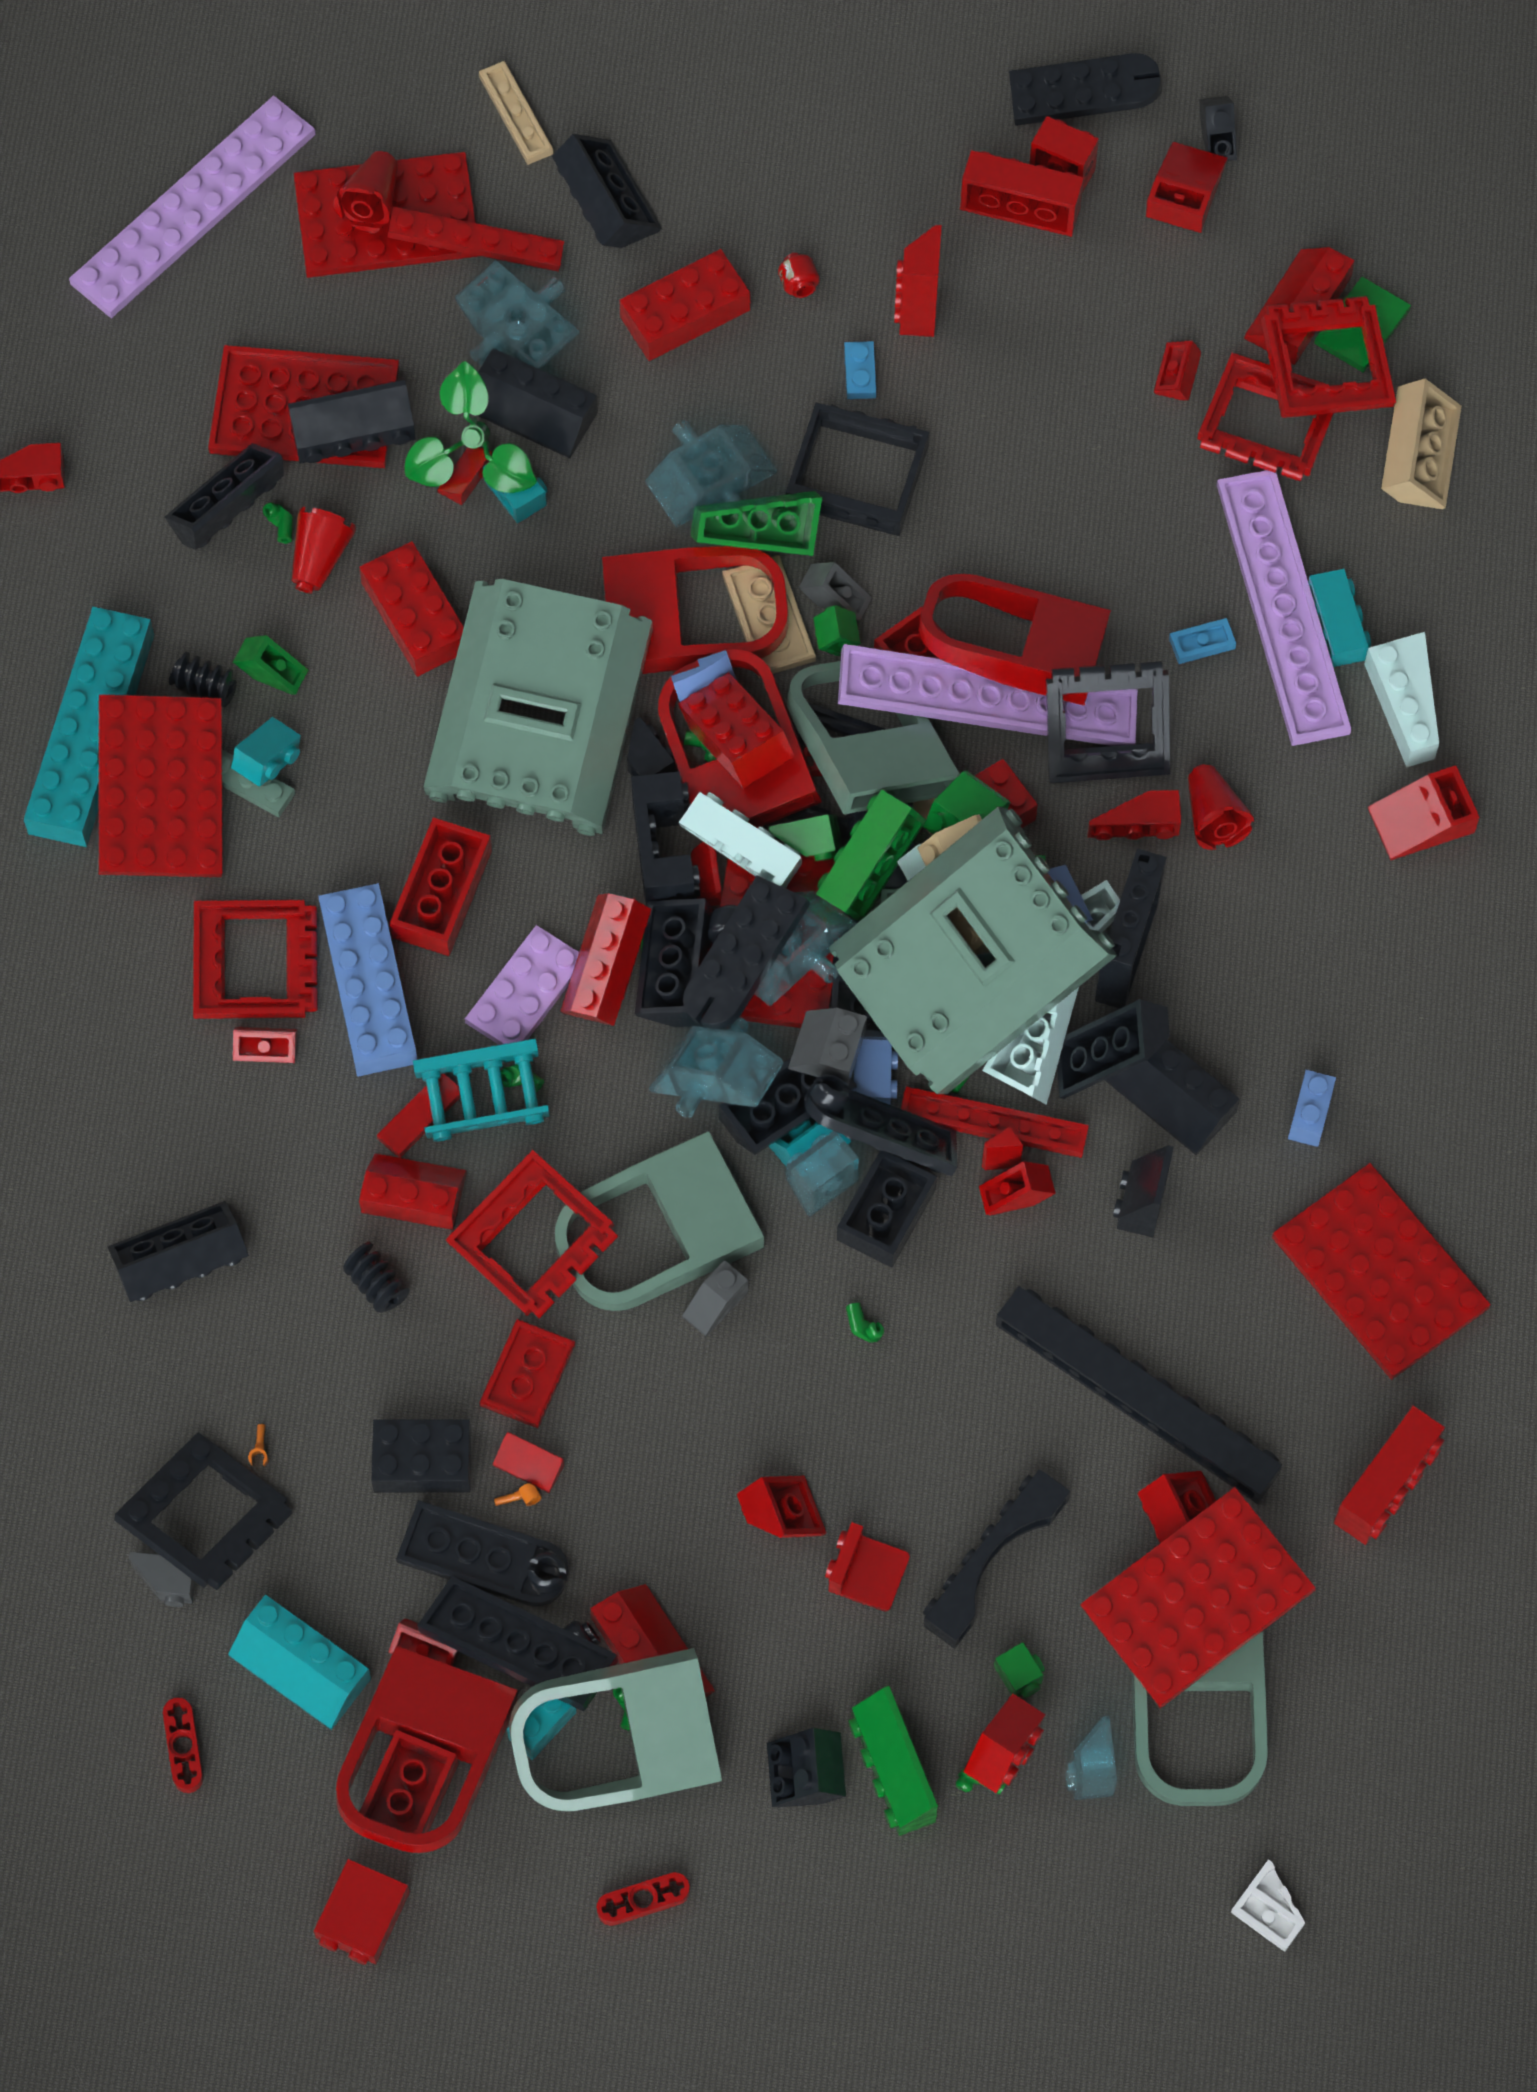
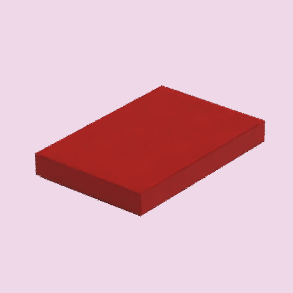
M517 1319L481 1397L480 1406L539 1429L574 1350L575 1341Z

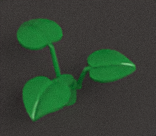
M461 362L443 381L440 388V400L448 412L455 415L463 413L464 419L470 425L463 429L461 434L462 440L447 449H444V445L438 437L429 436L417 441L407 454L404 466L405 476L409 480L425 486L436 487L443 485L452 477L454 472V462L448 454L463 445L472 449L482 445L485 458L489 461L483 469V477L490 487L505 493L521 492L531 488L537 483V478L533 472L530 459L522 448L512 443L501 444L494 449L492 456L490 455V442L487 441L490 436L488 426L469 416V414L480 415L485 412L489 402L488 389L479 372L469 362Z

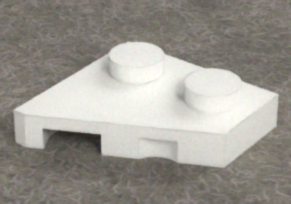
M1268 1859L1232 1908L1231 1913L1285 1952L1305 1925V1921L1299 1910L1293 1905L1291 1896L1286 1886H1283L1273 1862Z

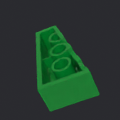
M816 491L695 506L690 536L698 543L813 556L822 497Z

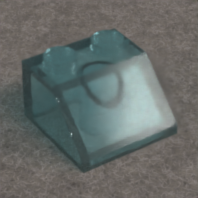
M833 1131L829 1135L823 1134L812 1143L810 1149L803 1154L799 1152L789 1159L786 1166V1180L809 1217L858 1181L859 1157L842 1137Z
M1103 1716L1074 1751L1072 1762L1067 1763V1771H1065L1067 1791L1073 1790L1074 1800L1113 1797L1117 1775L1109 1716Z

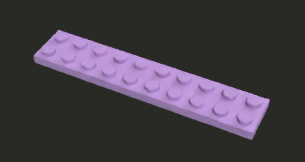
M273 95L69 278L70 284L106 315L113 318L316 135L315 128Z
M1265 470L1217 480V489L1291 745L1295 746L1350 735V722L1277 474Z
M844 644L841 649L838 704L1047 736L1045 695L1003 685L937 658ZM1138 690L1088 692L1084 706L1063 700V711H1065L1066 739L1108 746L1135 744Z

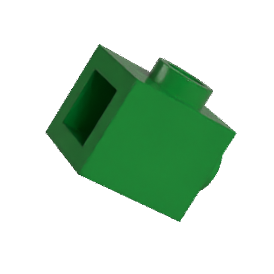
M834 605L827 607L824 612L813 618L819 650L841 656V649L844 644L854 646L861 644L855 612Z
M1023 1642L995 1658L994 1668L1011 1695L1015 1694L1018 1697L1023 1695L1024 1698H1027L1041 1688L1039 1685L1042 1684V1672L1045 1671V1668L1040 1658L1036 1654L1031 1655Z

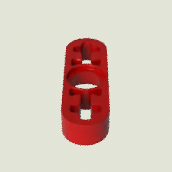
M173 1698L163 1708L172 1778L179 1791L193 1793L203 1783L194 1713L187 1700ZM176 1707H181L183 1712H187L182 1715L184 1729L178 1730L174 1716H170L175 1713ZM181 1737H187L192 1741V1748L184 1754L177 1753L174 1750L175 1741ZM188 1761L191 1773L197 1774V1776L191 1779L190 1784H185L183 1779H179V1777L184 1776L182 1762Z
M673 1872L606 1893L597 1902L598 1918L602 1923L614 1926L680 1905L689 1897V1882L684 1875ZM672 1881H675L677 1886H684V1888L680 1889L679 1896L674 1897L672 1892L662 1894L664 1902L658 1903V1894L654 1886L660 1885V1892L668 1890ZM642 1890L650 1892L653 1896L652 1903L645 1908L638 1907L633 1900L635 1894ZM628 1895V1902L632 1912L627 1913L625 1906L617 1909L615 1917H611L609 1912L603 1913V1910L607 1908V1902L612 1901L614 1906L624 1904L623 1896Z

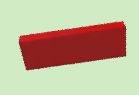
M441 1074V1078L438 1080L445 1114L461 1097L459 1086L447 1075ZM427 1085L377 1134V1139L399 1158L425 1134L424 1127L434 1125Z

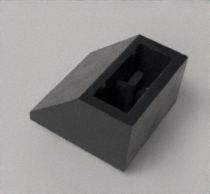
M813 1727L767 1743L772 1807L825 1804L846 1797L841 1732Z

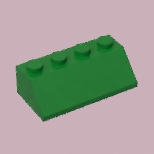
M881 790L878 795L876 794L871 798L867 805L868 812L862 821L859 820L853 826L850 833L851 839L845 847L843 846L838 850L834 858L835 864L829 873H825L821 877L817 885L818 891L816 895L855 920H862L867 915L881 893V889L884 888L898 866L897 861L905 855L927 820L913 808L884 790Z
M890 1686L884 1687L852 1707V1719L848 1720V1724L854 1739L860 1737L864 1749L860 1750V1754L866 1769L872 1767L876 1779L872 1780L874 1791L878 1799L884 1798L888 1809L884 1810L886 1821L890 1829L895 1827L898 1835L901 1836L935 1823L938 1805Z

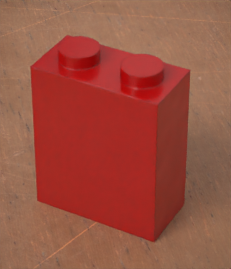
M348 1859L314 1929L315 1937L319 1939L318 1944L333 1952H336L337 1948L349 1953L348 1957L351 1960L362 1965H366L368 1961L376 1965L410 1894L408 1885Z

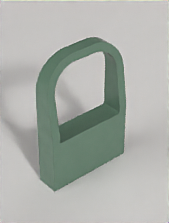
M841 661L810 666L802 669L793 677L786 697L787 711L843 814L866 811L871 798L876 794L878 795L881 790H884L903 803L937 798L960 775L932 724L926 717L896 713L903 727L831 738L804 698L802 691L813 685L839 681Z
M709 1131L635 1164L580 1192L594 1206H597L643 1184H647L686 1261L622 1292L599 1290L591 1285L583 1274L580 1275L574 1269L570 1273L577 1279L573 1283L575 1290L585 1301L600 1309L622 1311L634 1308L714 1271L724 1260L730 1264L764 1248V1235ZM567 1205L560 1212L555 1226V1243L559 1257L569 1247L567 1241L568 1231L573 1221L579 1216Z
M1263 1631L1184 1690L1250 1692L1253 1766L1245 1779L1229 1788L1180 1789L1168 1785L1159 1778L1149 1758L1147 1691L1131 1672L1135 1765L1142 1783L1155 1797L1166 1803L1178 1806H1223L1236 1803L1253 1792L1263 1776L1268 1757Z
M694 1648L541 1682L531 1687L520 1697L511 1713L509 1733L521 1784L535 1801L553 1810H584L640 1800L722 1781L698 1657ZM621 1688L639 1773L638 1776L567 1792L554 1791L541 1785L530 1771L524 1744L523 1730L529 1714L537 1706L550 1700Z

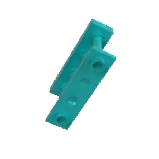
M536 1039L413 1060L416 1078H422L427 1084L434 1126L424 1127L427 1139L433 1138L434 1142L445 1141L452 1138L451 1134L525 1121L526 1125H534L544 1122L545 1117H550L548 1105L538 1107L530 1063L533 1062V1057L539 1056ZM514 1061L519 1066L526 1109L508 1112L500 1068L502 1063ZM484 1066V1070H488L495 1115L477 1118L469 1073L472 1072V1068ZM453 1072V1075L457 1076L465 1120L446 1123L438 1079L441 1078V1074Z

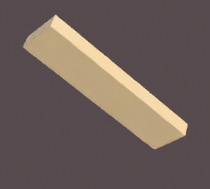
M502 61L480 70L479 78L527 165L553 155V147L506 62Z

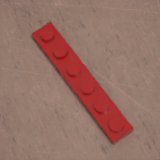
M392 207L387 238L557 272L560 269L564 245L562 240L398 207Z
M907 1086L901 1105L902 1110L949 1127L957 1132L991 1139L1007 1127H1010L1023 1146L1079 1158L1083 1156L1089 1125L954 1096L936 1094L935 1092Z

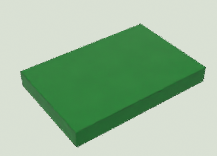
M1361 277L1346 298L1367 296L1369 305H1375L1383 344L1385 345L1410 311L1411 305L1366 278ZM1361 327L1322 330L1315 338V345L1364 373L1368 368L1369 360Z

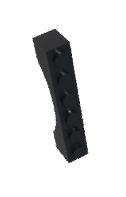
M1040 1469L1034 1477L1029 1474L1024 1479L1018 1489L1021 1493L1015 1501L1011 1499L1007 1501L999 1513L1002 1516L996 1526L991 1523L986 1528L980 1538L983 1543L977 1550L972 1548L961 1562L964 1567L959 1574L955 1575L952 1573L942 1587L945 1592L938 1600L933 1598L923 1611L925 1615L924 1627L954 1649L974 1625L976 1590L981 1576L991 1559L1005 1545L1018 1536L1037 1528L1050 1526L1069 1501L1071 1491Z

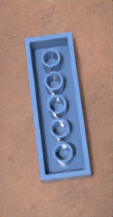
M379 883L318 896L357 1077L413 1065V1060H417L416 1048Z

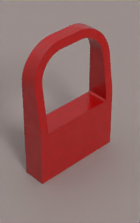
M732 546L678 548L602 557L605 601L629 608V615L639 618V616H644L652 620L653 631L642 674L679 670L690 663L698 661L697 659L724 650H744L762 659L774 652L787 634L789 614L784 576L774 559L761 550ZM751 566L760 569L768 575L774 585L776 619L766 635L750 642L683 646L677 579L679 572Z
M952 574L938 579L929 588L922 608L918 629L925 646L941 660L1003 685L1046 696V679L1052 678V669L1074 668V677H1078L1079 667L1096 666L1111 610L978 575ZM949 597H965L1032 621L1022 656L1003 653L946 636L936 627L933 621V615L938 603ZM1088 693L1063 694V700L1084 706Z
M735 649L726 650L732 668L741 667L749 669L763 680L778 723L783 729L795 757L743 789L717 759L692 768L674 719V707L678 696L671 677L666 681L661 690L658 712L682 781L687 782L690 803L692 804L699 792L704 795L710 792L724 802L722 805L724 808L731 812L736 809L749 818L748 823L759 828V826H764L819 804L822 800L779 686L770 668L760 657L751 652ZM698 661L680 668L673 675L699 667Z
M396 1646L337 1778L336 1803L344 1822L363 1837L410 1853L430 1852L450 1843L461 1831L509 1724L513 1708L517 1703L518 1690ZM399 1730L457 1754L458 1760L472 1765L450 1816L440 1827L426 1833H407L363 1816L354 1807L349 1791L378 1731L394 1736L395 1731Z

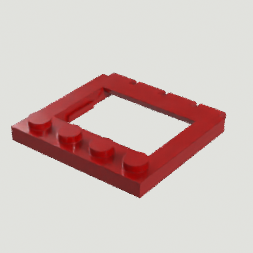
M1367 296L1346 298L1345 307L1341 298L1319 300L1317 304L1318 310L1314 301L1291 303L1290 313L1287 304L1265 306V315L1261 319L1282 418L1388 408L1396 404L1375 305H1369ZM1353 327L1362 328L1373 380L1356 383V381L1344 382L1339 385H1315V387L1308 388L1293 386L1291 362L1287 344H1284L1282 334Z
M1231 353L1198 432L1197 440L1201 441L1200 448L1220 454L1222 448L1227 449L1226 457L1248 463L1250 457L1255 458L1253 466L1276 473L1278 466L1282 467L1281 475L1298 481L1302 480L1303 475L1310 476L1334 413L1318 414L1316 418H1313L1305 437V446L1300 457L1217 430L1222 416H1225L1232 399L1235 386L1278 400L1271 366ZM1291 372L1294 387L1308 388L1326 384Z
M305 900L194 901V1019L305 1018V1012L317 1011L318 989L311 987L318 984L317 960L305 959L317 957V932L305 931L317 929V907L305 906ZM286 919L287 999H271V997L225 999V920Z
M532 1150L449 1235L446 1242L526 1316L532 1312L540 1319L555 1303L548 1294L553 1292L560 1298L577 1280L570 1271L574 1269L582 1275L598 1258V1255L592 1249L596 1246L601 1252H604L618 1238V1235L612 1230L615 1226L614 1223ZM547 1185L554 1191V1195L575 1214H579L590 1226L525 1292L513 1281L514 1278L494 1259H489L481 1251Z

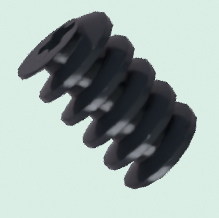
M186 651L172 668L169 685L175 684L176 688L180 690L186 688L188 693H197L200 698H221V706L226 707L232 700L237 686V681L232 679L233 670L229 669L223 676L221 665L218 664L214 671H211V661L207 660L201 667V657L196 656L192 662H189L190 653Z
M366 1242L347 1258L343 1271L351 1276V1281L358 1285V1290L362 1294H366V1300L369 1303H373V1308L377 1313L387 1312L400 1305L408 1296L410 1289L406 1288L399 1291L403 1281L401 1279L391 1281L396 1272L391 1269L384 1273L389 1263L386 1260L376 1263L381 1253L374 1251L369 1254L373 1244Z

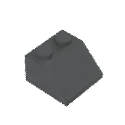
M840 1008L806 1011L788 1069L816 1077L823 1074H832L841 1078L849 1086L866 1032L867 1016Z

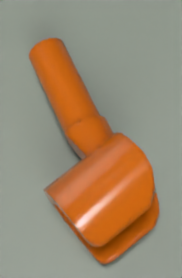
M264 1424L257 1425L255 1448L248 1455V1460L252 1466L254 1463L253 1458L256 1454L264 1455V1467L269 1462V1457L264 1451Z
M527 1483L512 1494L494 1498L496 1506L523 1499L526 1506H532L541 1501L542 1497L533 1484Z

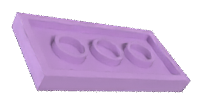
M536 925L465 1017V1023L498 1045L528 1040L568 987L579 952Z

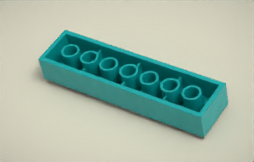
M92 607L24 816L25 826L29 835L87 847L98 814L99 695H136L154 639L151 619Z

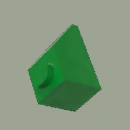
M267 635L245 638L233 661L236 666L252 679L291 695H296L308 672L305 666Z

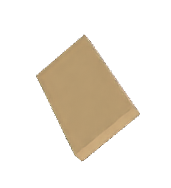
M779 555L771 558L778 564L784 576L789 626L780 646L770 655L762 658L773 674L816 662V655ZM739 566L722 571V576L745 641L750 642L763 637L770 631L776 619L775 592L771 579L760 569L751 566Z

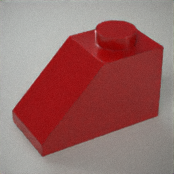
M1026 1161L1019 1163L979 1186L985 1213L990 1216L1032 1207L1056 1194L1049 1166Z

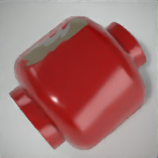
M791 253L779 265L778 274L787 294L796 298H804L813 294L819 284L820 277L810 256Z

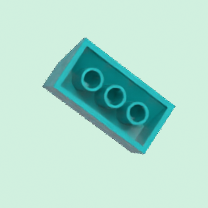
M266 1594L245 1619L228 1653L229 1657L330 1730L334 1728L371 1680L369 1668Z

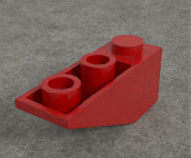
M61 443L30 444L0 460V492L23 493L27 490L54 491L65 488L64 454Z
M1179 790L1147 791L1090 820L1087 833L1088 838L1109 840L1113 837H1126L1130 840H1137L1142 837L1156 836L1159 839L1179 836L1181 826Z

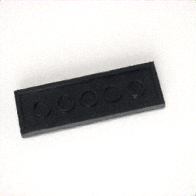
M454 1576L449 1579L417 1625L420 1633L532 1687L547 1680L610 1667L618 1663L617 1654ZM597 1692L559 1698V1700L584 1712Z

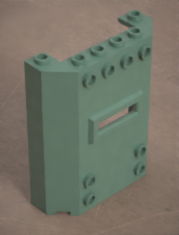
M495 579L494 585H488L485 581H475L423 786L425 795H429V799L440 803H446L447 800L455 801L456 794L457 798L468 802L480 799L487 801V805L502 809L506 805L515 807L517 812L526 815H534V812L546 814V818L557 822H563L564 819L572 820L573 828H576L577 832L583 835L595 836V833L603 834L653 631L652 620L644 616H639V618L630 616V609L623 605L506 579ZM506 699L564 712L566 714L563 725L499 711L501 701Z
M997 807L829 947L831 954L839 959L834 964L840 976L907 1067L916 1076L920 1073L923 1074L929 1081V1087L936 1094L947 1095L1117 956L1112 949L1115 946L1112 939L1104 931L1100 933V931L1089 929L1085 923L1087 917L1077 905H1071L1066 898L1069 895L1066 888L1058 880L1053 881L1047 873L1050 871L1048 864L1040 856L1035 857L1029 849L1032 844L1020 826L1023 823L1021 818L1013 809L1008 810ZM956 907L996 960L989 966L985 967L948 918L947 915Z

